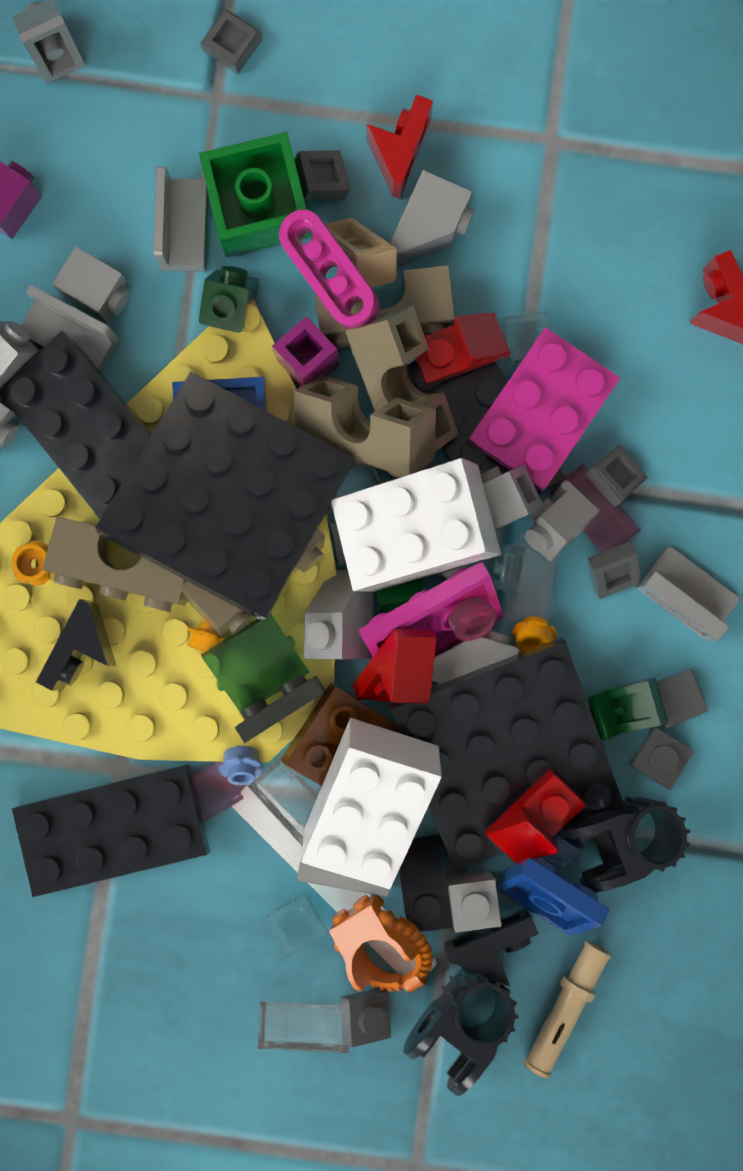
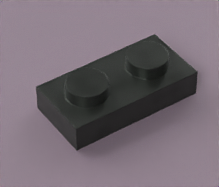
M303 673L279 687L284 696L269 705L262 698L241 711L240 714L244 721L239 723L235 729L243 742L246 743L323 694L325 689L318 677L315 675L306 680Z

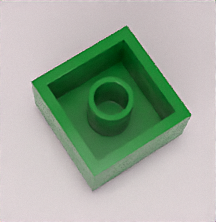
M288 132L199 153L219 240L225 256L230 257L280 245L279 230L284 219L294 211L307 210ZM307 233L303 239L311 237V233Z

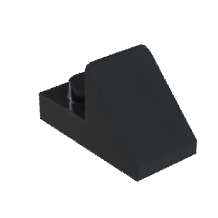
M78 600L36 683L51 691L63 690L66 684L72 686L84 666V661L80 660L82 653L106 666H116L98 604L90 600Z
M440 835L414 837L399 869L406 919L411 921L420 932L453 928L448 895L449 887Z
M523 908L500 918L501 927L472 930L443 942L449 962L475 973L483 974L487 978H496L500 983L510 986L496 952L503 949L507 953L521 950L531 943V937L539 933L529 911Z

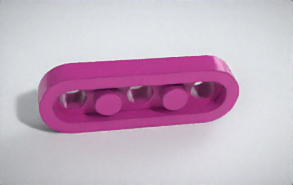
M297 210L289 214L282 222L279 230L280 243L332 317L346 329H354L374 321L379 312V299L325 223L309 210ZM307 233H313L311 241L302 245L303 237ZM332 267H338L337 274L331 279H326L328 270ZM358 301H363L362 310L357 314H352V306Z

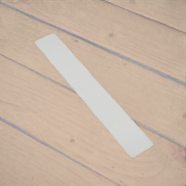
M255 780L253 783L248 784L231 801V806L298 873L302 858L304 827ZM308 883L336 912L342 909L350 910L353 908L354 903L364 895L372 896L369 893ZM381 906V909L383 911H387L383 906ZM378 940L367 941L397 973L405 975L414 970L415 958L407 962L395 947L387 942ZM434 957L432 967L429 970V972L437 965V961Z

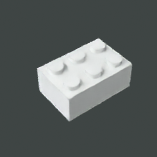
M462 458L333 499L331 502L353 591L375 592L501 555L478 464Z
M350 718L304 828L301 863L390 889L442 777L439 746Z

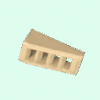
M353 218L325 223L371 287L395 281L397 248Z

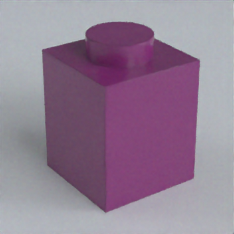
M0 161V232L13 239L41 199V195L31 183L34 179L33 175L14 161H11L8 166Z
M307 316L272 346L277 361L300 387L320 375H330L340 366L337 348Z

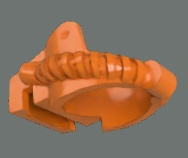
M374 894L370 897L364 895L354 903L353 908L350 910L342 909L337 912L332 918L333 924L329 933L334 940V950L341 953L346 962L347 977L354 989L360 992L370 984L372 985L371 988L375 989L378 987L380 991L385 989L388 992H393L394 989L402 991L405 988L407 992L412 993L427 984L426 976L429 974L433 962L432 948H430L429 941L408 919L402 916L397 919L391 910L383 911L381 906L384 901L379 895ZM370 940L387 942L395 947L405 961L410 962L415 958L414 970L405 975L383 971L370 960L366 952L365 942Z

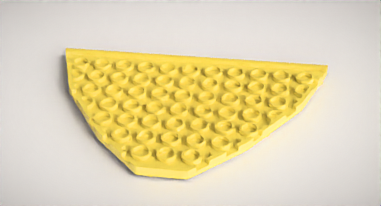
M253 299L248 305L245 326L240 333L208 326L127 404L153 434L173 401L172 382L185 381L190 372L206 380L264 377L267 412L295 426L294 391L297 389L290 374L275 357L272 348L275 343ZM59 468L0 523V729L139 760L223 762V754L227 749L235 746H250L259 751V757L262 762L269 763L295 738L323 694L246 743L243 742L235 729L239 723L244 721L240 712L262 698L269 705L284 696L279 687L303 673L306 680L316 675L325 690L331 682L335 684V659H304L305 611L324 581L337 575L327 513L318 527L325 535L324 545L320 550L323 553L322 558L307 572L303 573L298 569L292 574L288 581V588L280 595L266 622L253 617L239 632L233 634L228 630L224 637L231 640V645H226L222 657L187 646L191 632L187 631L188 628L194 627L198 629L200 621H205L188 601H186L185 606L173 604L171 612L144 606L146 596L128 592L127 599L124 601L99 594L101 587L99 584L84 581L82 589L54 583L56 573H51L50 580L40 586H33L30 582L22 583L14 576L12 556L15 550L20 545L29 544L31 541H41L49 546L56 516L95 526L100 520ZM109 540L107 554L111 564L116 569H129L140 561L141 556ZM36 559L31 561L33 568L38 566V560ZM78 600H90L98 604L116 666H106L82 653L80 660L84 661V666L72 686L66 684L63 690L51 691L36 683Z

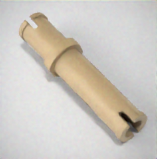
M585 940L584 947L569 976H563L560 982L563 988L527 1058L523 1061L526 1068L542 1078H550L551 1071L586 1003H592L596 996V992L593 989L608 960L612 957L611 953L601 946Z

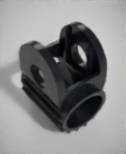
M626 796L625 800L620 803V808L603 809L569 821L561 829L563 837L565 839L580 838L581 842L593 838L602 861L601 865L581 872L580 884L588 887L595 893L604 892L646 878L655 869L664 872L667 867H676V862L680 858H685V848L690 846V843L687 842V834L691 832L685 827L684 822L686 818L677 814L678 809L676 807L666 806V802ZM650 813L655 823V835L650 845L639 852L635 840L636 828L640 820ZM610 832H611V835H612V838H613V840H614L615 845L613 844V842H612V840H611Z
M462 969L460 974L455 977L449 976L450 981L446 986H442V995L431 1002L419 1018L403 1048V1053L412 1060L419 1056L424 1058L441 1036L460 1051V1055L446 1073L449 1075L447 1089L456 1096L464 1094L481 1077L495 1058L498 1046L503 1042H508L507 1038L510 1033L515 1032V1019L519 1018L514 1009L517 1002L509 996L511 991L496 978L490 979L483 974L473 971L465 972ZM483 987L492 988L495 995V1008L489 1019L478 1026L468 1027L461 1025L459 1012L464 998L475 989Z

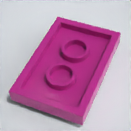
M545 327L470 436L468 443L510 471L525 465L535 488L543 492L608 398L620 377Z
M479 562L470 568L466 567L456 571L447 581L430 590L416 593L407 603L393 611L375 616L366 626L358 629L372 657H374L395 628L432 630L437 638L436 656L503 619L504 615L491 576L483 563Z

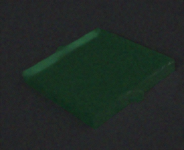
M270 613L266 622L257 619L201 654L202 659L217 679L218 690H225L240 712L262 698L264 700L270 698L280 691L279 687L301 673L304 676L309 673L307 666L294 648V638L285 635L272 613Z

